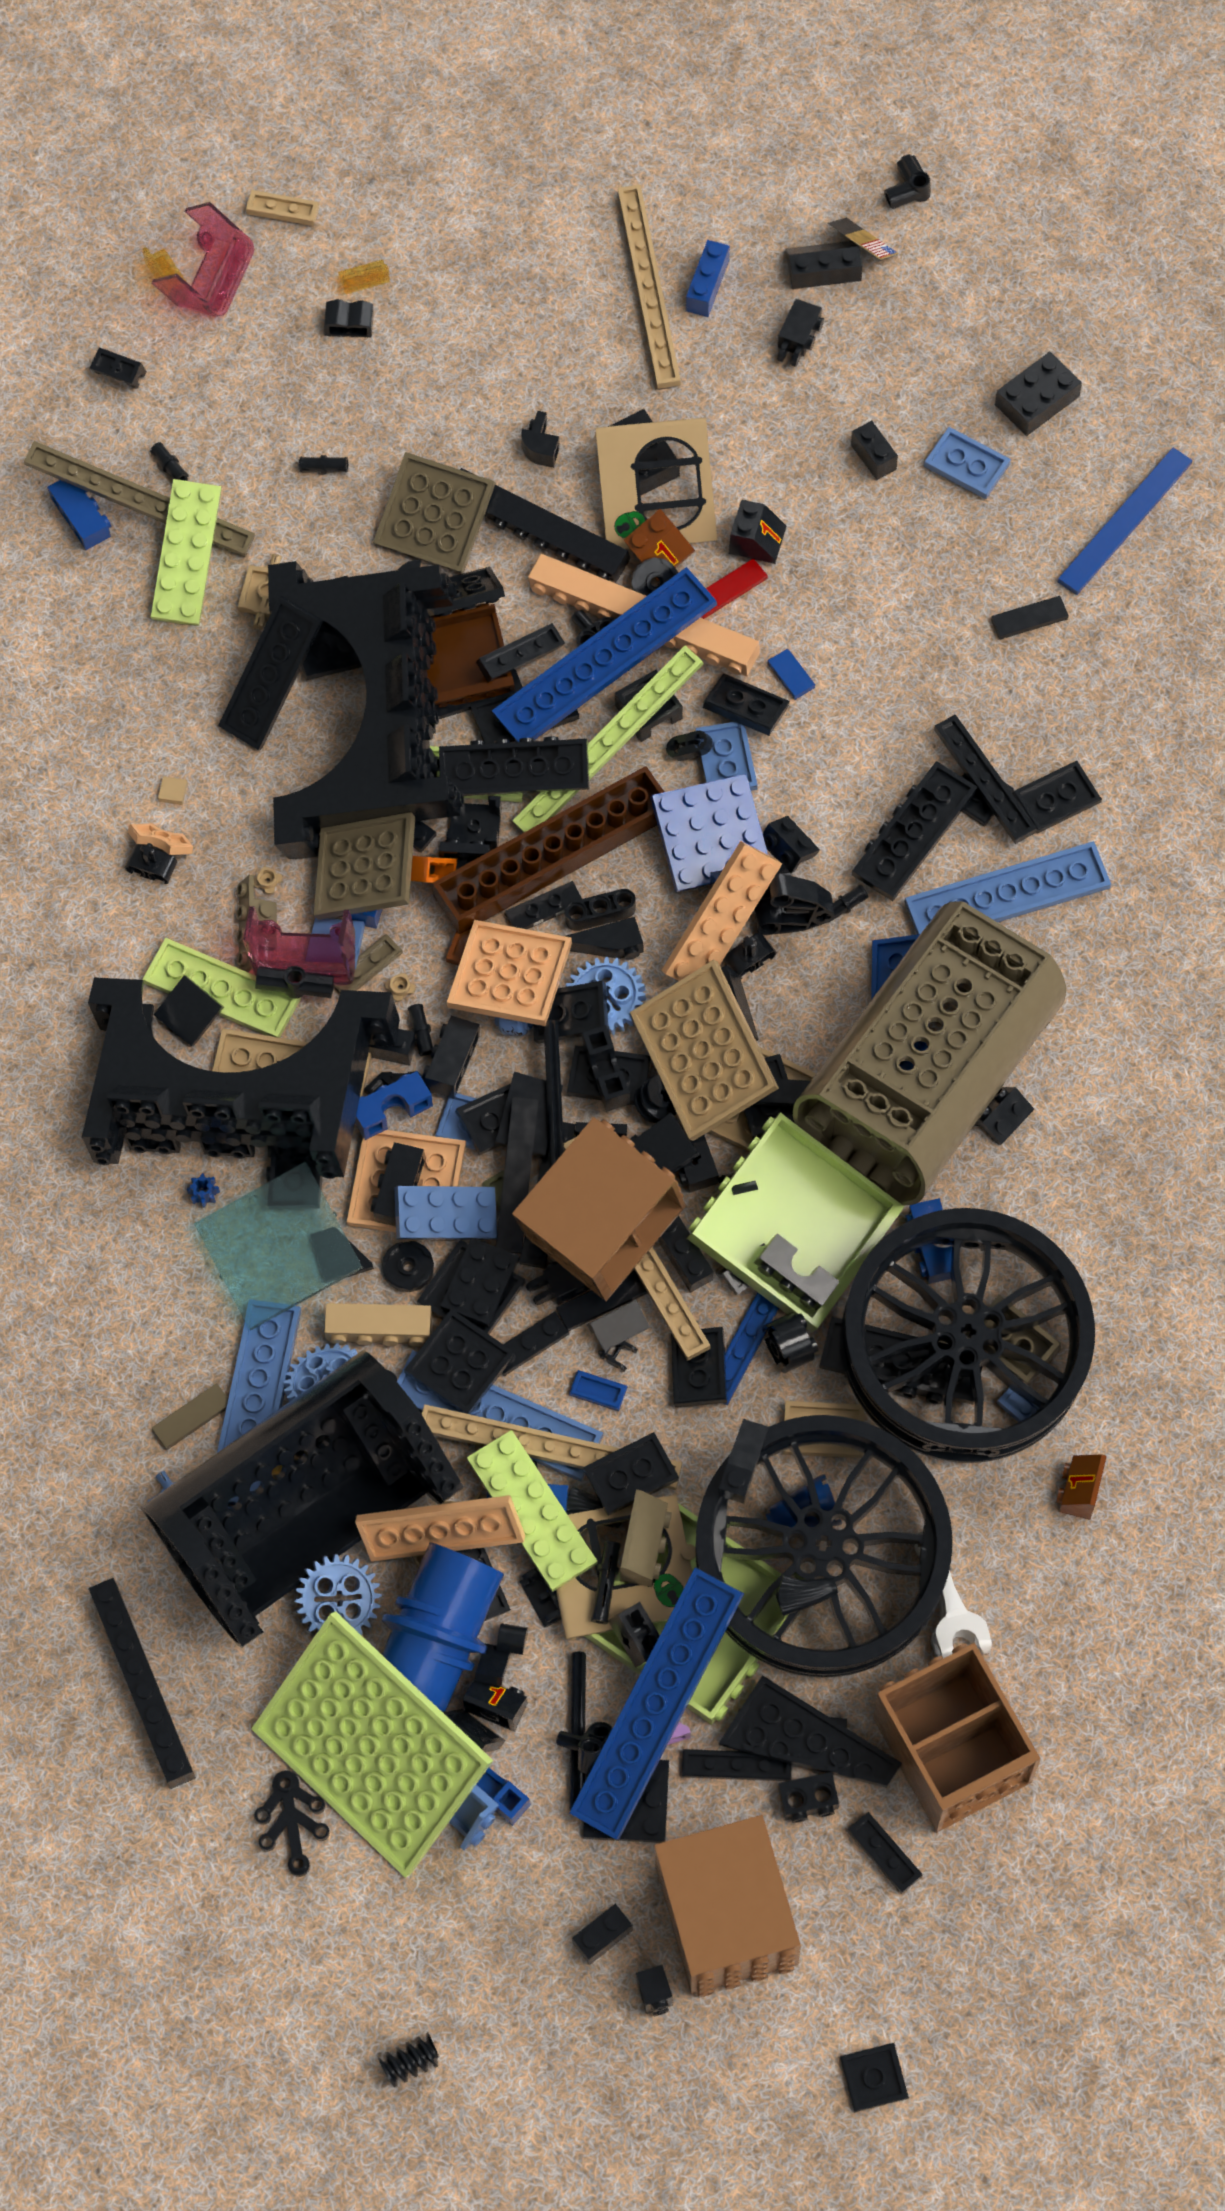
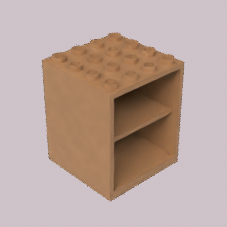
M593 1117L515 1209L512 1215L527 1239L604 1301H607L686 1205L683 1200L684 1195L680 1192L681 1188L678 1186L679 1183L674 1179L676 1176L666 1167L658 1168L654 1163L655 1159L645 1151L639 1153L634 1147L635 1144L625 1135H622L620 1138L614 1131L615 1128L608 1121L602 1119L600 1122Z
M975 1642L969 1646L966 1643L957 1646L952 1650L953 1654L946 1658L938 1656L928 1662V1667L921 1671L916 1668L907 1672L903 1676V1680L896 1684L894 1681H890L879 1688L880 1692L877 1693L873 1719L895 1759L902 1763L900 1768L936 1833L1032 1783L1041 1760Z
M763 1814L654 1845L655 1867L691 1995L698 1994V1997H705L713 1994L714 1988L724 1986L725 1990L741 1986L740 1981L751 1978L752 1982H758L768 1978L767 1973L778 1971L779 1975L795 1970L794 1966L799 1963L801 1944Z

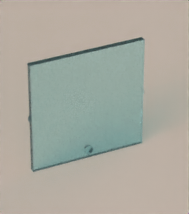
M306 1162L194 1223L220 1272L219 1278L224 1280L250 1331L363 1268L336 1218L337 1213L332 1211Z

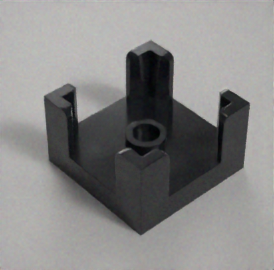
M657 670L615 692V706L619 712L658 673ZM673 695L635 733L641 742L652 736L651 728L671 718V724H674L683 719V706L677 697Z
M488 796L489 805L464 803V806L461 807V816L451 817L450 828L447 830V839L459 840L460 843L482 841L485 845H490V851L497 848L499 845L502 812L501 796Z

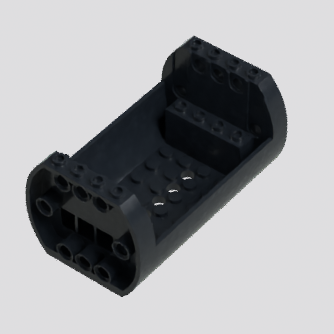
M362 1350L144 1504L141 1510L199 1598L232 1640L240 1648H243L264 1632L259 1627V1621L255 1616L300 1585L301 1582L298 1578L306 1579L308 1577L304 1570L305 1568L313 1571L315 1569L313 1561H317L322 1565L323 1556H327L329 1561L332 1562L334 1554L340 1556L362 1540L355 1523L357 1515L405 1509L425 1494L437 1504H442L461 1491L464 1486L417 1406L391 1374L372 1355ZM325 1434V1440L321 1444L316 1445V1439L320 1435ZM304 1450L303 1456L298 1460H294L295 1453ZM282 1465L281 1472L277 1475H272L273 1469ZM256 1481H260L258 1489L250 1491L251 1485ZM239 1497L238 1502L234 1506L228 1507V1502L231 1498Z

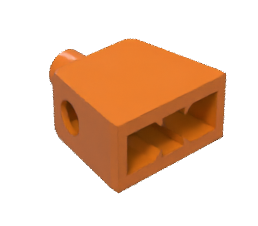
M413 855L411 881L433 883L455 871L457 859ZM430 865L435 867L433 874H429Z

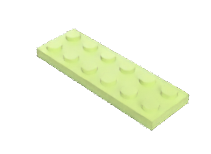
M173 479L151 620L200 625L222 490L221 486Z
M168 938L164 939L142 979L144 984L170 994L181 978L186 975L224 1006L219 1016L263 1035L279 1038L301 1000V997L296 999L290 998L285 992L256 989L255 975Z
M512 1430L467 1457L468 1463L491 1498L511 1496L525 1533V1539L521 1545L552 1592L598 1564L597 1559Z

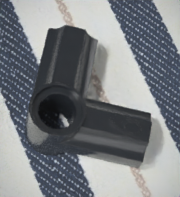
M910 154L902 156L900 161L897 162V168L905 182L884 190L886 201L892 209L914 200L924 202L931 196L930 177L923 171L916 156Z

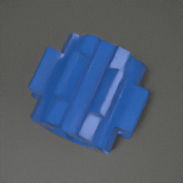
M204 1173L197 1179L191 1178L192 1185L187 1188V1192L189 1195H193L191 1197L192 1203L201 1202L203 1208L208 1202L216 1203L214 1195L220 1193V1189L218 1186H214L216 1183L215 1178H206ZM200 1188H202V1189H204V1190H205V1189H208L206 1192H204L203 1190H201V1191L199 1192V1189H200Z

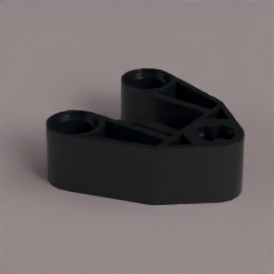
M776 874L768 886L770 902H763L755 907L757 931L763 935L805 931L828 923L835 916L832 894L814 881L786 874Z

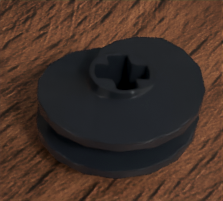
M659 1075L646 1079L642 1083L641 1088L635 1090L634 1104L639 1114L647 1121L657 1123L670 1113L674 1116L677 1112Z

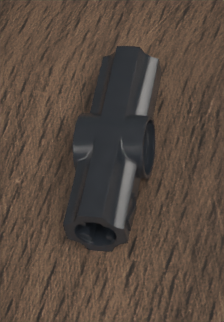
M259 966L257 970L256 989L285 992L288 997L293 999L300 998L303 995L324 998L332 997L334 988V976L305 972L299 966H291L286 970Z

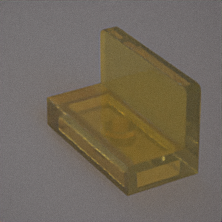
M147 247L142 248L145 264L167 296L188 286L187 281L165 248L152 255Z
M383 259L338 272L345 295L390 282L389 269L387 264H384Z

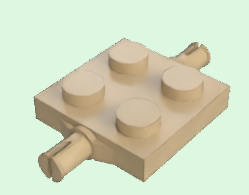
M272 554L270 565L279 564L282 556L277 554L276 557V554ZM249 565L238 610L239 612L256 615L253 628L257 630L258 627L259 630L263 629L265 618L270 617L271 614L269 612L268 566L258 567Z

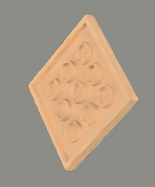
M474 920L447 1000V1007L546 1026L572 945L571 937Z
M385 1130L367 1140L362 1138L347 1217V1226L396 1232L395 1226L375 1222L374 1214L370 1211L373 1198L379 1195L380 1189L377 1188L379 1176L381 1173L385 1174L387 1165H384L386 1153L388 1150L392 1151L394 1142L424 1149L426 1159L418 1186L459 1187L466 1141Z

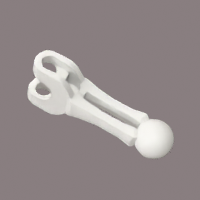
M914 1544L915 1551L920 1558L921 1547H918V1544ZM949 1570L942 1597L938 1603L940 1622L934 1629L930 1639L935 1656L946 1658L953 1654L952 1639L956 1637H963L970 1644L975 1642L980 1653L987 1654L992 1646L987 1623L979 1615L967 1611L957 1593Z

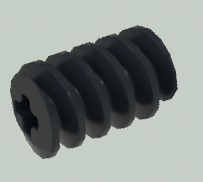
M426 2032V2042L419 2036L416 2037V2047L409 2041L406 2042L405 2052L399 2046L395 2047V2057L390 2052H385V2062L377 2056L388 2082L395 2088L398 2087L397 2077H400L406 2083L408 2082V2072L416 2078L418 2077V2067L426 2073L428 2072V2062L437 2068L439 2058L428 2032Z

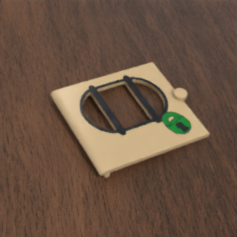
M706 417L595 428L606 540L624 549H630L624 542V539L648 519L644 515V511L697 506L698 511L694 517L684 525L678 526L677 529L689 543L717 541ZM660 441L678 442L687 447L693 454V457L639 462L641 454L649 446ZM687 465L696 466L698 498L645 504L641 502L639 470Z
M676 1494L658 1498L668 1503L667 1512H672L669 1528L663 1529V1535L667 1538L668 1557L660 1572L659 1580L653 1579L652 1587L633 1583L614 1586L608 1620L638 1602L642 1604L652 1623L669 1619L692 1574L690 1561L696 1556L695 1547L686 1543ZM633 1504L607 1516L604 1508L568 1515L580 1534L584 1530H587L589 1533L592 1553L598 1561V1564L595 1565L597 1579H599L600 1573L597 1569L598 1565L601 1564L602 1556L596 1527L629 1521ZM577 1576L556 1590L565 1639L572 1641L576 1640L577 1637L613 1631L609 1622L608 1624H597L591 1621L597 1588L587 1584L580 1576Z

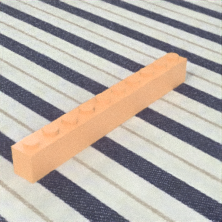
M544 554L540 555L528 576L530 588L536 594L541 596L546 594L553 597L560 604L567 603L579 611L583 610L585 613H592L599 619L603 617L617 619L646 597L636 591ZM699 618L664 644L669 648L676 647L680 650L687 646L695 655L705 659L709 664L713 666L720 665L727 668L733 674H742L747 677L760 654L759 641L703 618Z

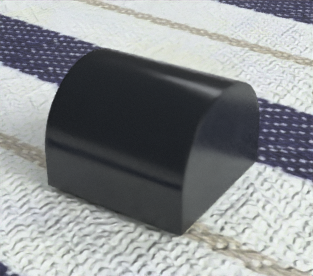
M501 1623L496 1650L523 1655L528 1636V1627Z

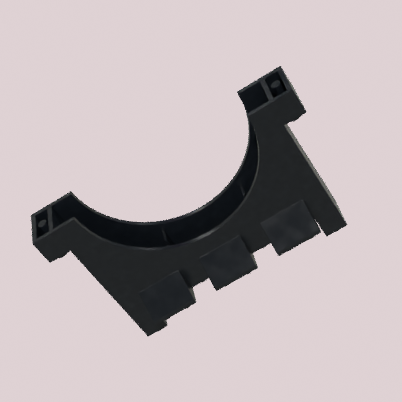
M296 561L268 565L269 612H272L278 598L283 596L324 620L319 631L343 640L355 650L362 665L366 683V706L361 727L353 744L342 760L329 773L312 785L288 795L273 797L274 845L288 859L318 857L321 828L409 812L415 816V821L461 816V807L464 806L463 793L456 788L455 784H452L447 776L437 777V771H440L439 757L430 748V740L433 739V734H436L439 716L437 710H435V702L438 701L437 688L427 678V670H430V665L434 664L433 655H436L437 652L432 634L436 631L435 620L430 617L427 609L454 606L453 597H456L457 594L456 585L450 580L448 573H445L440 565H432L314 582L306 574L305 569H302Z
M94 977L88 1005L99 1029L106 1031L82 1133V1139L94 1163L100 1165L119 1164L124 1138L130 1150L138 1153L151 1151L161 1154L180 1153L181 1142L188 1143L194 1141L200 1143L204 1155L211 1157L233 1156L238 1159L254 1157L255 1147L274 1146L279 1159L288 1162L306 1159V1161L315 1163L319 1176L328 1179L345 1176L370 1044L384 1047L386 1045L395 1046L400 1018L391 992L341 990L337 1005L328 1022L307 1045L296 1053L275 1064L251 1071L215 1072L196 1068L178 1060L156 1041L153 1035L154 1005L142 1004L143 980Z

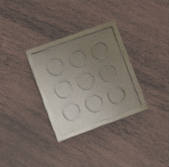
M405 452L373 543L463 574L496 483L493 480Z
M411 812L321 828L314 916L317 920L409 905L415 816Z

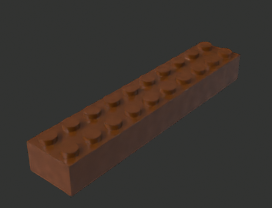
M647 766L433 882L434 898L458 933L462 934L472 928L474 920L485 921L657 826L650 797L654 794L663 793L664 790Z

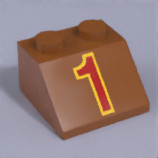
M661 509L624 539V542L641 562L653 557L662 558L673 564L676 568L695 552V549Z
M1073 1455L1071 1464L1065 1463L1062 1478L1067 1479L1065 1489L1059 1488L1056 1503L1061 1504L1059 1512L1088 1520L1091 1519L1107 1458L1106 1455Z

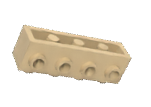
M326 1303L324 1333L326 1341L332 1344L339 1343V1345H344L346 1342H357V1344L363 1346L372 1345V1343L397 1346L398 1343H408L413 1347H422L431 1336V1306Z

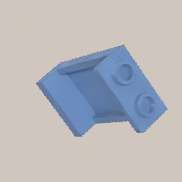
M475 1785L449 1821L452 1826L465 1836L460 1846L462 1850H466L471 1845L476 1847L486 1835L483 1831L489 1828L496 1819L494 1813L499 1804L478 1785Z

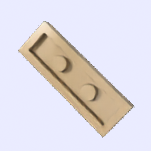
M251 190L246 213L248 215L314 226L320 206L317 201Z

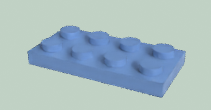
M394 1187L396 1239L474 1238L477 1240H490L497 1238L495 1187Z

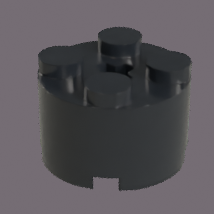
M791 1312L762 1327V1331H768L769 1335L765 1339L767 1348L776 1365L781 1362L784 1366L781 1370L783 1373L813 1361L815 1358L814 1353L819 1351L813 1337L809 1338L805 1329L807 1328V1322L801 1313L796 1315Z

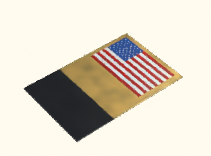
M847 217L827 223L880 260L899 254Z

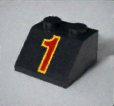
M741 499L730 533L729 554L776 564L787 526L765 504Z
M475 1680L463 1697L466 1712L513 1732L518 1727L528 1700L524 1696L525 1693L516 1687L510 1686L507 1689L498 1685L476 1682Z

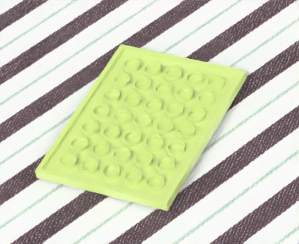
M336 1611L328 1616L251 1728L405 1878L415 1870L493 1762L478 1745Z

